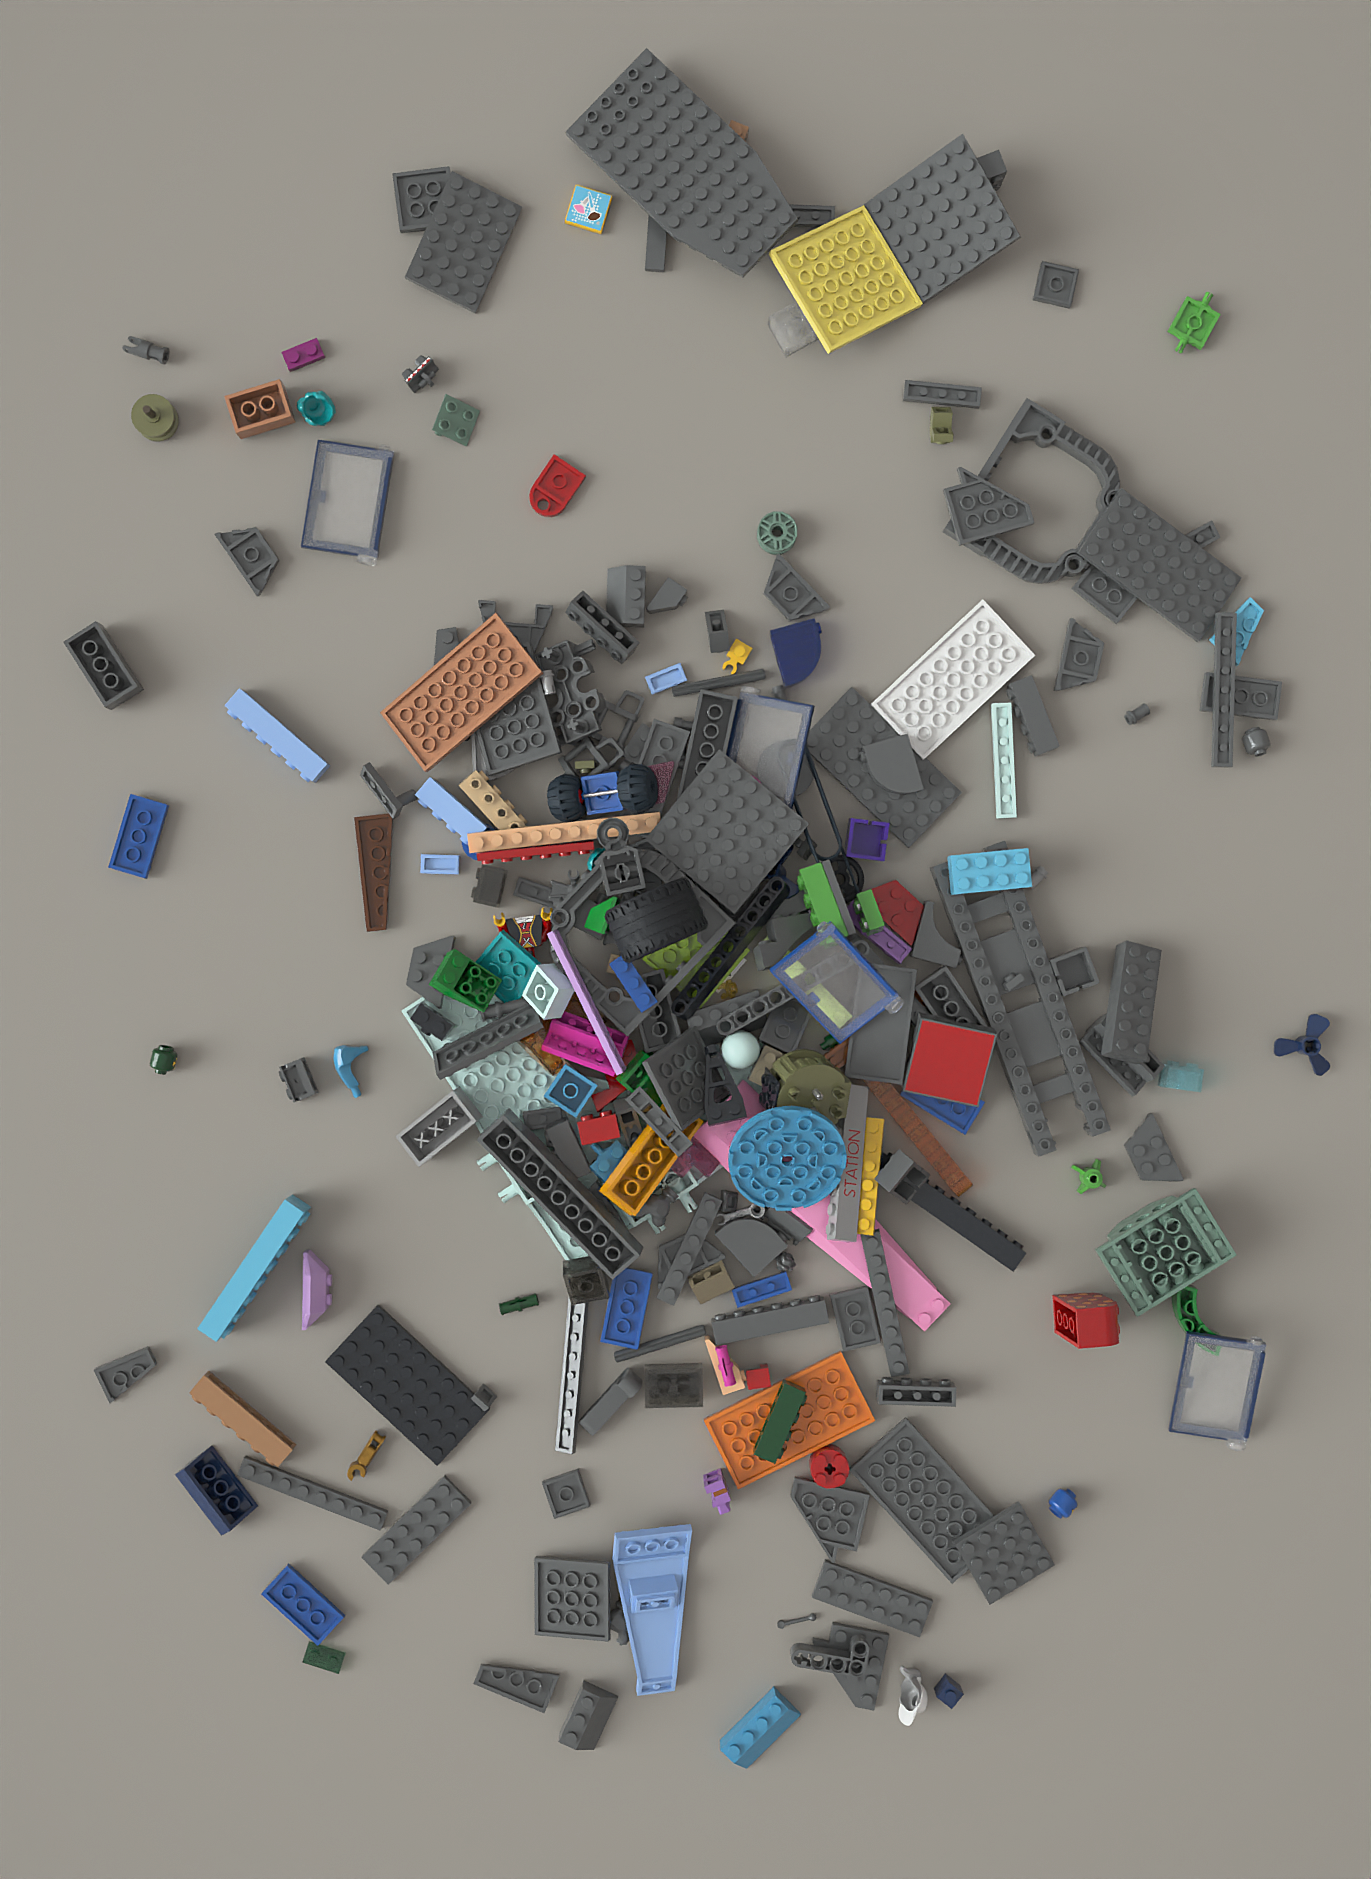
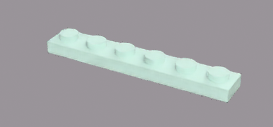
M992 703L991 718L996 819L1016 818L1011 703Z

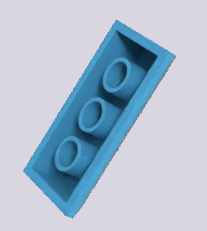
M773 1687L720 1739V1750L734 1764L747 1769L801 1713Z

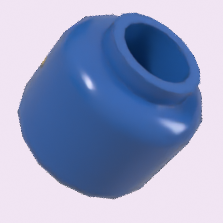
M1058 1489L1049 1499L1050 1511L1060 1519L1062 1517L1068 1518L1078 1506L1075 1500L1076 1495L1069 1489L1066 1491Z

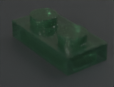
M309 1641L302 1663L339 1674L346 1653L320 1644L317 1646Z

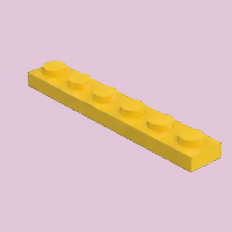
M866 1117L857 1234L874 1236L879 1183L874 1179L880 1171L885 1122L884 1119Z

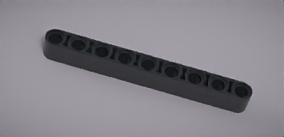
M773 877L769 880L671 1005V1011L674 1015L683 1020L690 1019L787 898L790 893V887L782 878ZM782 885V888L776 891L777 886ZM767 900H770V903L767 906H764V903ZM758 915V918L752 922V918ZM746 930V933L740 937V933ZM734 945L732 951L728 952V948ZM721 960L720 966L716 967V963ZM709 975V980L704 983V978ZM697 991V995L692 998L693 992ZM685 1006V1010L680 1013L681 1007Z

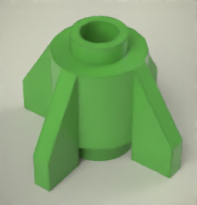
M1098 1159L1094 1161L1091 1167H1085L1082 1170L1072 1164L1071 1168L1080 1173L1081 1184L1077 1189L1078 1193L1082 1194L1089 1188L1094 1189L1099 1186L1105 1188L1107 1186L1102 1182L1103 1177L1100 1173L1101 1161Z

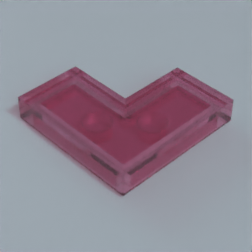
M693 1136L690 1140L693 1145L676 1159L671 1169L680 1178H683L694 1165L705 1177H709L720 1162Z

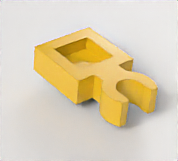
M735 639L730 651L726 654L730 660L723 664L722 669L725 670L726 666L731 665L733 667L731 675L735 674L737 663L743 666L752 648Z

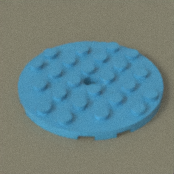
M799 1106L775 1107L753 1116L737 1131L728 1153L731 1179L738 1191L752 1203L763 1208L765 1206L775 1208L776 1211H792V1208L802 1206L806 1208L827 1197L841 1181V1175L846 1168L847 1162L843 1137L833 1122L817 1111ZM783 1156L793 1157L792 1160L789 1162H784L782 1160Z

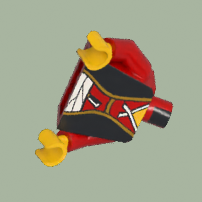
M543 907L541 915L506 919V922L504 913H501L502 918L499 920L493 915L494 924L498 927L499 932L505 930L535 957L534 947L542 946V943L548 939L547 933L552 931L550 915L553 909L550 908V913H545Z

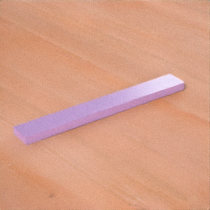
M556 929L547 933L616 1075L623 1073L626 1070V1066L559 931Z

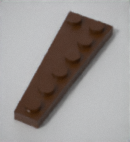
M389 813L354 817L366 931L387 930L393 818Z

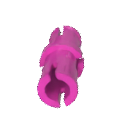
M727 1345L718 1346L715 1348L719 1360L718 1368L722 1372L724 1386L735 1385L736 1381L732 1369L734 1365L730 1361Z

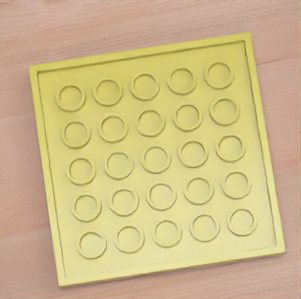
M864 205L769 252L770 258L828 354L920 308L923 304Z

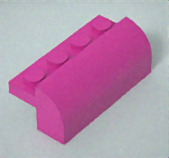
M565 1011L561 1018L551 1020L549 1032L541 1047L542 1051L614 1077L615 1071L589 1020ZM606 1027L621 1058H623L629 1036L623 1032Z

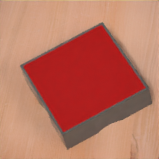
M919 1012L912 1037V1049L904 1069L903 1084L901 1085L902 1091L979 1107L997 1032L991 1027L968 1022H955L945 1017Z

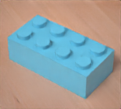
M1029 848L951 855L947 857L951 895L1032 887Z

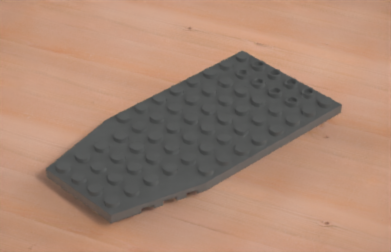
M647 48L565 132L567 137L675 240L685 243L695 251L701 252L712 261H717L723 267L742 278L798 222L797 216L757 152Z

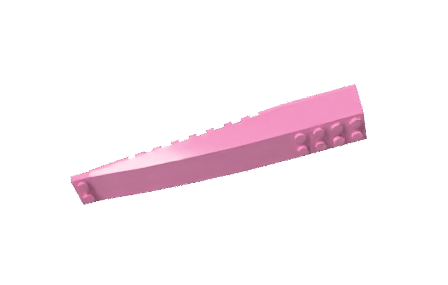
M744 1080L737 1085V1088L743 1098L747 1118L710 1127L708 1121L703 1122L692 1137L729 1173L728 1153L735 1134L749 1119L765 1111L759 1103V1094ZM730 1095L726 1101H730L732 1096ZM783 1156L782 1160L784 1162H789L792 1160L793 1157ZM830 1195L809 1207L792 1208L791 1212L813 1228L812 1232L806 1237L872 1289L861 1235L857 1234L856 1242L847 1243L827 1240L826 1226L829 1220L827 1209L830 1204ZM875 1219V1229L880 1231L896 1309L907 1318L912 1319L925 1332L951 1303L937 1291L935 1285Z

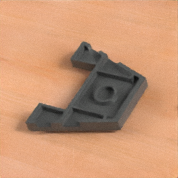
M478 600L484 623L496 613V601ZM536 604L534 624L504 622L521 644L531 642L534 655L553 612V605Z

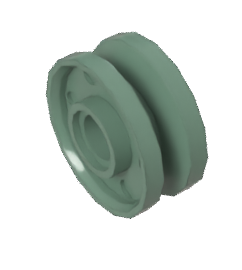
M773 511L761 519L757 529V540L759 546L765 552L772 555H781L788 552L794 546L797 538V525L789 514L782 511ZM780 530L782 535L776 537L772 534V531Z

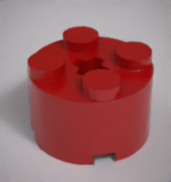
M828 1444L812 1452L810 1455L809 1467L817 1485L831 1489L842 1486L849 1475V1464L846 1455L839 1447Z

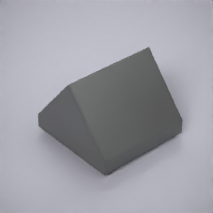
M721 1190L720 1199L722 1203L719 1209L723 1212L736 1211L738 1192Z

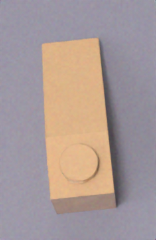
M709 1335L705 1336V1342L723 1395L745 1388L744 1382L747 1381L744 1370L740 1371L738 1364L731 1357L730 1361L734 1365L732 1369L736 1384L728 1387L724 1386L722 1372L718 1368L719 1360L715 1348L719 1345H716Z

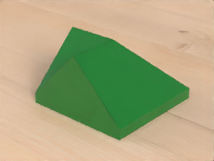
M613 896L591 908L584 927L608 936L610 929L604 917L607 910L619 905L621 899Z

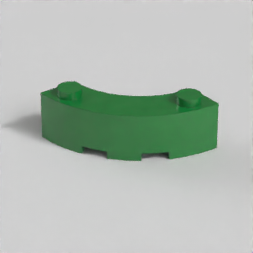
M1190 1284L1171 1296L1175 1317L1185 1333L1186 1331L1221 1336L1218 1332L1206 1327L1201 1321L1196 1304L1198 1292L1196 1287ZM1195 1342L1204 1350L1214 1355H1219L1220 1345Z

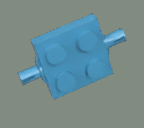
M618 1140L605 1149L597 1142L593 1143L590 1148L598 1156L589 1168L605 1183L628 1151Z

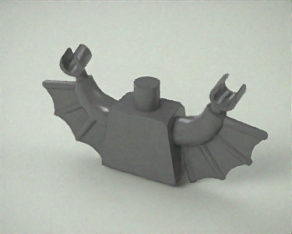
M571 870L568 871L571 885L554 880L550 881L552 892L549 898L553 901V904L561 897L565 899L569 894L567 890L579 881L580 874L578 870L576 877H571ZM599 892L594 902L587 899L576 911L577 921L574 927L601 941L603 940V945L611 943L618 945L611 931H609L608 936H604V934L584 927L590 909L609 899L608 896ZM562 912L558 913L557 915H559L562 919V922H564L566 919L565 914Z

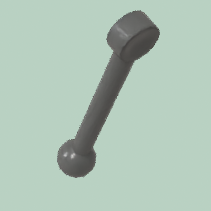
M812 1613L807 1617L785 1622L779 1620L777 1626L779 1629H783L786 1625L808 1620L815 1621L816 1615Z

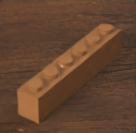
M210 1371L189 1392L195 1402L202 1403L211 1415L220 1418L225 1427L233 1429L239 1439L246 1440L255 1452L264 1455L266 1461L273 1466L279 1467L297 1445Z

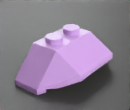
M311 1250L303 1252L302 1330H306L332 1304V1294H329V1286H332V1275H329V1268Z

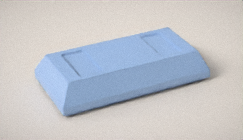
M681 663L645 677L652 695L687 681Z
M421 854L420 873L459 875L460 855Z

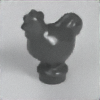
M667 1186L665 1189H662V1194L650 1195L636 1216L643 1217L645 1214H651L652 1223L656 1227H661L665 1224V1217L669 1214L670 1203L676 1202L679 1196Z
M619 1597V1600L616 1601L618 1608L610 1611L611 1630L618 1633L617 1642L622 1646L627 1645L630 1640L621 1598Z

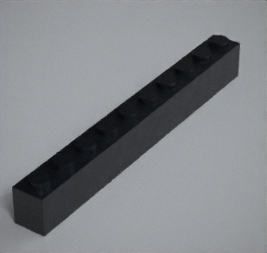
M882 1151L880 1170L889 1162L893 1155L891 1152L886 1154ZM905 1176L903 1180L917 1191L911 1201L1014 1272L1026 1255V1252L1022 1250L1024 1247L1016 1240L1013 1242L1007 1239L1008 1235L1000 1229L997 1231L992 1229V1223L985 1218L980 1220L975 1217L977 1213L969 1207L966 1209L960 1206L961 1202L953 1196L948 1198L944 1195L946 1191L938 1185L933 1187L928 1184L929 1179L919 1188Z

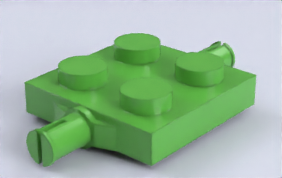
M1206 292L1202 301L1194 300L1189 296L1183 301L1167 331L1180 340L1175 348L1176 352L1183 353L1187 344L1199 350L1203 348L1221 315L1212 310L1208 305L1213 297L1212 293Z

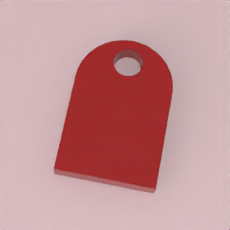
M554 454L531 487L529 499L532 508L536 513L544 517L559 515L581 486L586 475ZM545 500L549 503L546 510L538 508L540 501Z

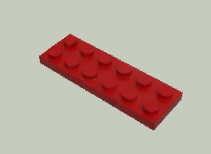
M591 840L477 852V861H482V864L493 863V859H501V862L513 861V857H520L521 860H530L533 855H540V858H550L553 853H559V856H570L573 851H578V854H590V850L594 849V842Z

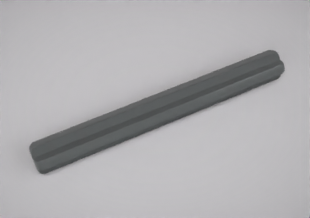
M758 669L676 685L672 687V694L674 697L700 692V689L713 690L764 680L766 675L764 669Z
M699 1325L641 1343L638 1350L625 1348L614 1352V1358L616 1362L625 1361L705 1336L706 1330L704 1325Z

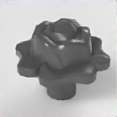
M781 1252L775 1258L779 1271H792L793 1267L796 1266L793 1255L790 1253Z

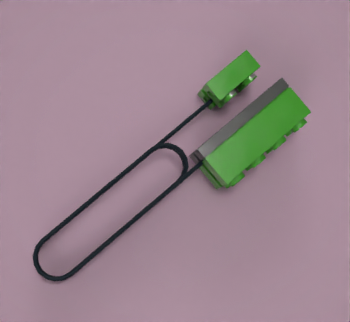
M789 739L783 742L777 753L778 764L786 786L788 785L789 778L781 760V752L788 746H796L797 739ZM806 746L805 755L839 844V849L833 856H820L815 851L807 827L804 830L808 845L817 864L800 869L796 882L799 890L804 891L803 901L806 909L810 908L811 923L813 927L817 926V929L820 930L831 921L848 940L855 938L856 930L830 861L842 853L857 893L852 905L855 914L860 915L859 924L862 932H866L867 937L882 932L885 924L872 890L859 892L842 846L838 828L809 749ZM795 797L794 807L796 813L803 818ZM830 934L819 942L820 945H824L825 949L838 945Z

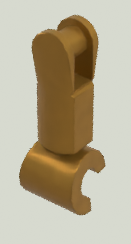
M375 1430L357 1458L358 1461L350 1464L347 1472L350 1481L354 1478L355 1469L360 1471V1475L363 1478L365 1477L366 1466H369L384 1442L385 1435L381 1436ZM372 1440H374V1441H376L377 1443H379V1444L377 1445V1447H375L374 1445L370 1444V1443L372 1442Z

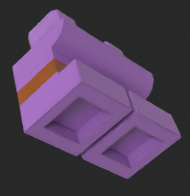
M721 1468L704 1474V1488L707 1494L711 1493L713 1508L717 1507L720 1515L731 1511L729 1505L731 1501L730 1491Z

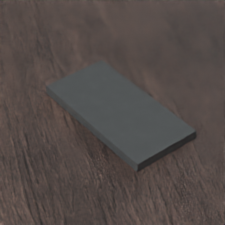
M871 963L899 995L885 1005V1010L850 1036L845 1076L902 1085L917 969ZM860 966L858 968L852 1020L886 995Z

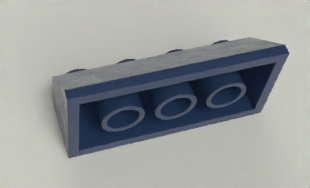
M212 1445L175 1474L221 1536L230 1532L258 1507L257 1503Z

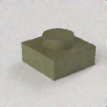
M594 760L575 761V770L580 771V774H589L591 770L595 769Z

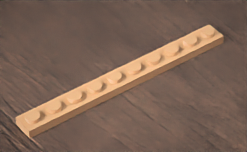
M660 811L467 833L469 853L598 839L597 829L601 822L608 818L621 819L627 825L629 835L650 833L661 820ZM611 828L608 830L607 835L608 837L618 836V831L615 828Z

